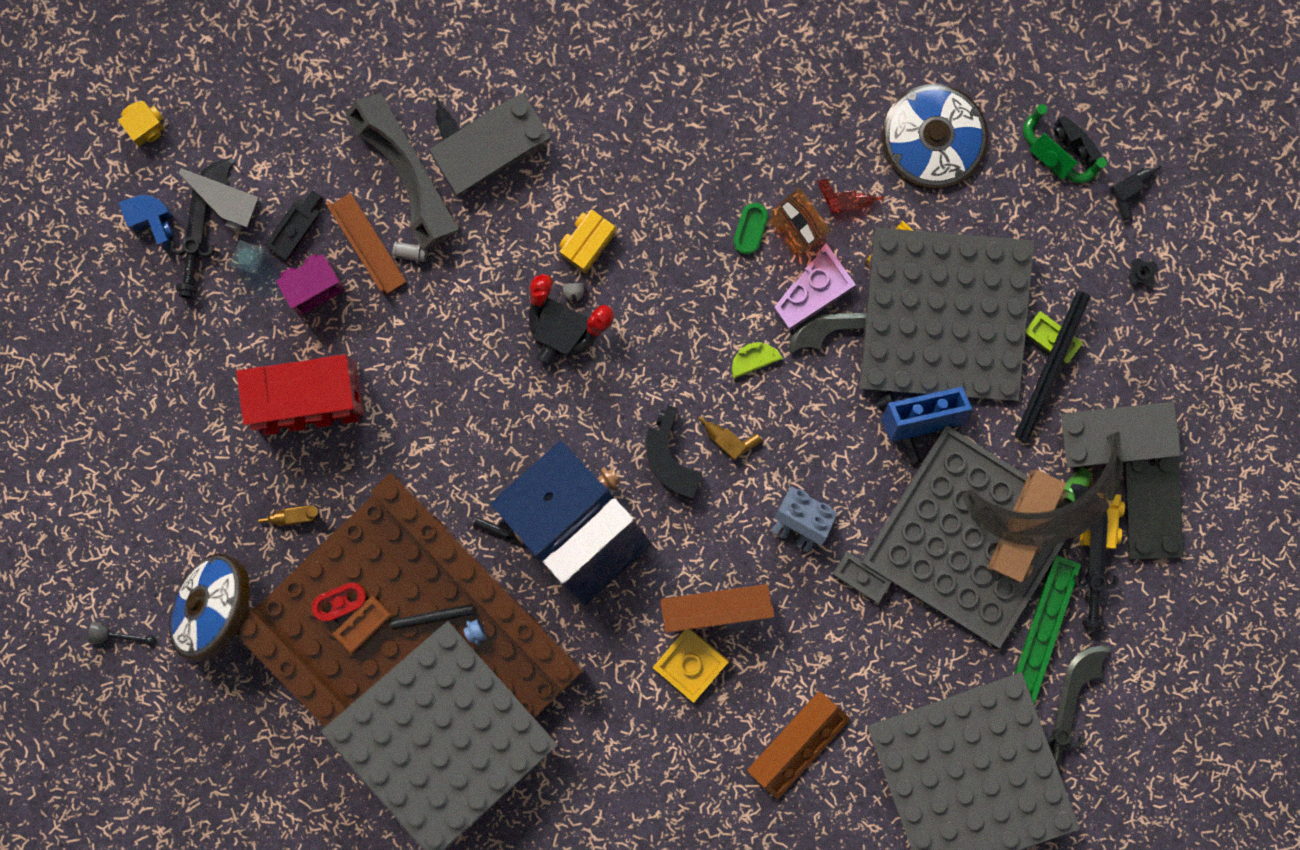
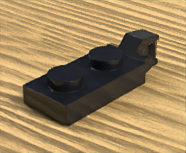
M312 190L305 201L300 198L297 202H294L264 246L288 262L318 219L320 211L317 210V207L324 198Z

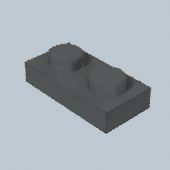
M846 551L832 575L874 602L879 603L892 581L861 563L862 560Z

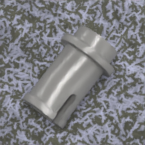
M395 241L392 255L395 259L416 261V264H420V262L426 261L428 249L422 250L419 244L413 245Z

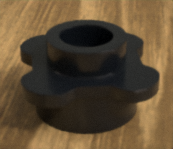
M1140 258L1134 259L1131 262L1133 268L1128 277L1129 281L1132 284H1144L1146 287L1154 285L1155 279L1153 277L1154 272L1158 268L1157 264L1154 261L1148 263L1143 262ZM1141 270L1145 271V275L1141 274Z

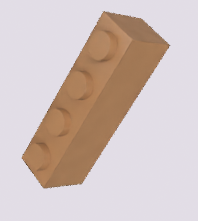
M1037 469L1030 471L987 569L1015 582H1022L1023 579H1028L1033 569V565L1030 563L1034 554L1038 555L1043 547V534L1054 523L1055 515H1053L1056 505H1061L1065 498V482Z

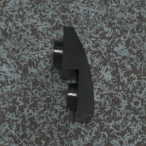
M1062 116L1054 123V134L1057 140L1064 142L1066 147L1076 143L1075 152L1081 161H1085L1087 166L1102 157L1091 138L1073 121Z

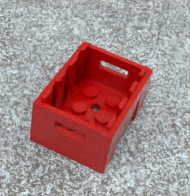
M347 354L236 370L243 425L257 432L262 431L263 436L280 434L279 429L288 427L290 432L306 430V425L316 423V428L333 426L332 421L342 420L343 424L359 422V417L364 416L357 363Z

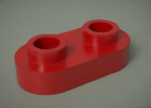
M357 583L344 584L317 596L312 603V612L321 621L334 620L359 609L366 602V591ZM352 591L357 593V600L354 602L348 599V594ZM326 602L332 605V609L328 613L323 610V605Z

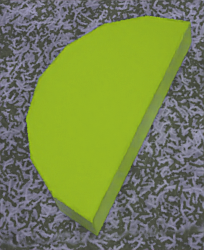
M761 342L748 344L741 348L733 359V379L783 360L777 349Z

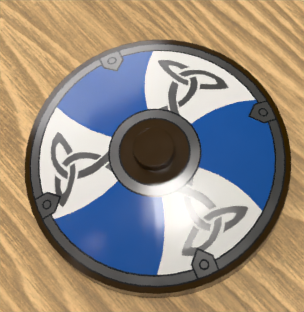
M942 84L922 85L904 93L888 111L882 128L883 151L892 169L908 183L925 189H945L966 180L982 162L988 144L987 124L978 105L962 91Z
M226 554L210 555L200 561L182 582L173 602L169 621L170 640L174 650L181 657L195 662L210 660L221 653L236 635L246 613L250 592L248 573L238 559Z

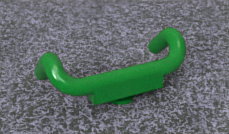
M1038 105L1023 126L1024 138L1031 146L1029 150L1062 180L1066 177L1078 184L1090 182L1106 167L1107 160L1102 157L1097 159L1084 173L1074 171L1073 168L1078 163L1045 133L1040 138L1034 134L1033 129L1047 112L1046 105Z

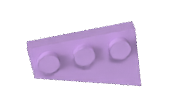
M825 243L820 253L809 263L803 274L792 284L774 309L790 331L855 289L856 284Z

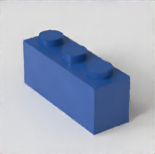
M963 387L888 403L881 420L890 441L894 442L941 431L946 425L950 428L963 426L972 411V407Z

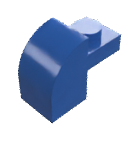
M139 195L119 202L129 229L134 232L151 226L157 244L162 248L170 246V237H173L174 233L168 221L164 222V220L174 216L166 205L157 198L148 195Z

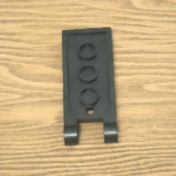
M1179 456L1154 459L1155 464L1153 466L1149 464V460L1124 462L1128 559L1184 558Z

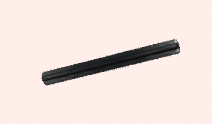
M1077 291L1015 433V437L1022 441L1028 442L1089 303L1090 295Z

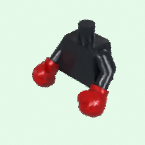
M540 274L534 277L529 286L531 305L528 313L529 328L532 335H534V341L543 345L536 359L551 366L557 353L568 358L570 354L578 355L592 347L598 336L602 335L612 325L615 315L608 305H601L593 311L590 318H587L548 298L553 287V280L549 275Z

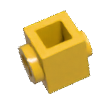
M143 101L135 102L126 107L121 113L122 117L118 119L130 138L138 146H141L146 141H155L161 136L160 131L165 129L160 122L164 118L155 106L150 108Z

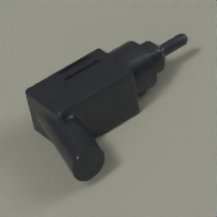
M435 98L438 107L435 120L441 137L445 140L459 131L456 120L452 119L450 112H447L446 108L441 107L439 99Z
M1160 164L1153 169L1146 168L1144 170L1142 168L1110 188L1116 199L1122 220L1132 215L1128 199L1145 188V185L1151 181L1150 178L1154 176V172L1162 167Z

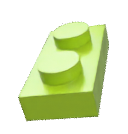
M1039 311L1026 328L1025 336L1050 353L1061 326ZM1075 336L1064 358L1063 364L1065 365L1069 363L1083 344Z

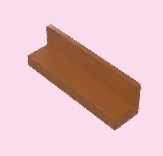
M349 193L333 204L327 201V207L384 297L407 283L353 195Z
M767 584L661 599L665 632L774 617Z
M821 691L817 692L748 768V773L778 800L850 721V718Z

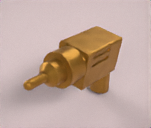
M701 416L698 417L705 425V430L709 433L707 436L734 461L764 441L759 435L754 434L742 442L728 428L724 430L719 424L715 425L713 422H707Z
M307 505L276 510L274 514H270L268 518L259 519L258 522H269L272 525L277 524V526L315 522L318 509L315 506Z

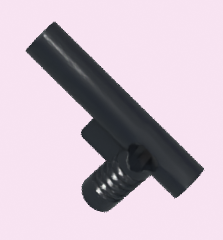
M479 517L475 518L473 527L523 546L505 520L502 519L500 524L497 525ZM509 534H513L515 538L510 537Z

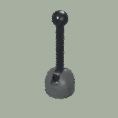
M92 621L89 628L88 643L101 644L108 637L145 642L148 646H153L156 643V638L153 635L142 637L113 633L109 631L105 624Z

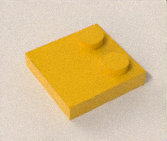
M687 629L679 635L652 668L694 703L728 664L729 660L693 629Z

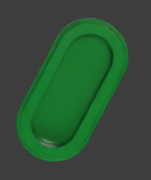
M750 203L742 211L733 242L735 249L743 255L753 254L759 248L768 219V212L762 204Z

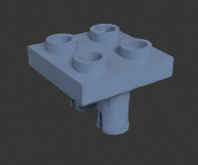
M791 486L774 518L777 520V523L773 526L772 531L778 535L781 528H784L779 537L787 538L791 529L801 534L796 540V546L801 549L804 542L807 541L803 551L810 552L814 543L822 546L837 512L832 510L829 505L811 498L805 491Z

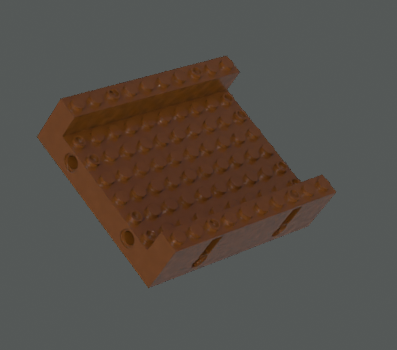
M391 472L370 491L373 495L256 608H248L246 610L241 626L236 633L245 645L324 727L330 724L447 621L457 630L533 718L584 670L400 478ZM347 583L361 585L366 591V601L371 596H374L392 614L353 654L332 634L357 610L331 621H321L312 612V603L317 596ZM354 591L350 592L348 599L351 602L356 601L357 593ZM329 602L324 603V612H330L332 605ZM468 604L473 605L474 615L392 630V619ZM479 619L486 631L487 639L482 641L480 646L475 642L470 643L464 633L468 620L472 622Z

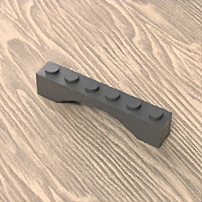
M381 93L356 100L345 114L356 134L377 148L392 163L400 175L410 201V229L422 250L449 240L459 229L454 218L446 208L441 195L430 180L429 174L418 159L416 151L410 145L402 127L393 115L389 104Z

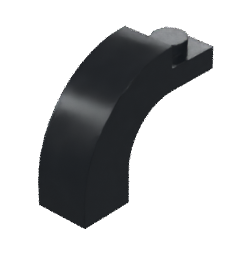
M668 405L666 411L660 410L656 425L661 426L660 430L651 427L648 429L646 439L647 458L653 473L666 488L680 496L693 500L702 473L683 467L672 457L669 451L668 438L678 408Z

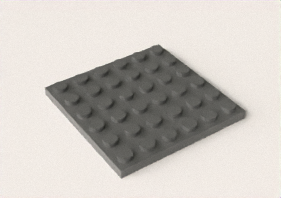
M873 227L859 388L931 394L963 387L967 397L1019 401L1034 240Z
M946 425L861 563L1000 649L1079 518L1070 516L1074 505L1064 499L1061 505H1056L1053 515H1055L1054 523L1043 534L1044 544L1038 555L1034 554L1030 563L1033 565V569L1028 579H1023L1022 582H1015L987 569L1028 476Z
M449 621L442 625L320 732L423 850H443L557 746L555 741Z
M1022 672L867 726L912 850H1021L1080 829Z

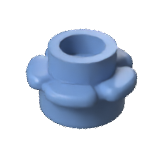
M479 619L472 622L467 621L464 633L470 643L475 642L480 646L481 642L487 639L482 623Z

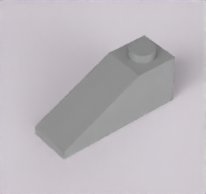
M180 169V176L222 220L226 221L225 226L237 231H241L242 227L248 229L258 202L257 196L185 169Z

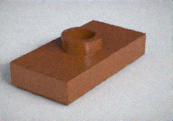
M371 596L332 635L353 654L392 614L374 596Z

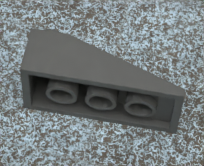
M521 93L429 149V152L457 196L545 148L551 137L525 94Z
M1175 402L1061 414L1067 468L1181 456Z

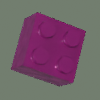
M315 254L303 261L304 265L297 269L292 267L283 271L280 274L281 278L276 280L290 308L299 316L346 290L332 264L323 254L320 256Z

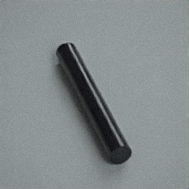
M468 604L392 619V630L474 615L473 605Z

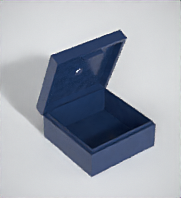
M561 440L490 503L541 562L545 563L562 584L584 606L652 545L634 519L614 499L613 494ZM553 494V498L550 501H545L548 495Z

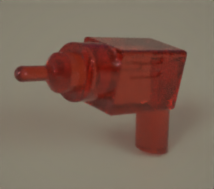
M828 179L817 181L829 207L830 214L867 208V205H872L874 201L884 199L883 196L873 197L871 194L866 195L865 192L856 193V190L834 193Z

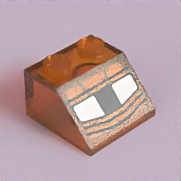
M800 187L778 204L770 213L772 219L769 222L777 233L782 232L787 239L785 245L793 255L797 253L800 258L826 241L831 232Z

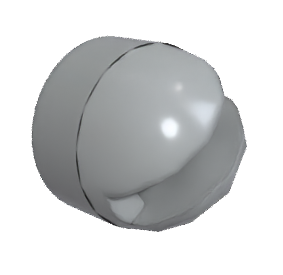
M584 283L563 284L564 297L571 301V294H576V301H579L584 295Z

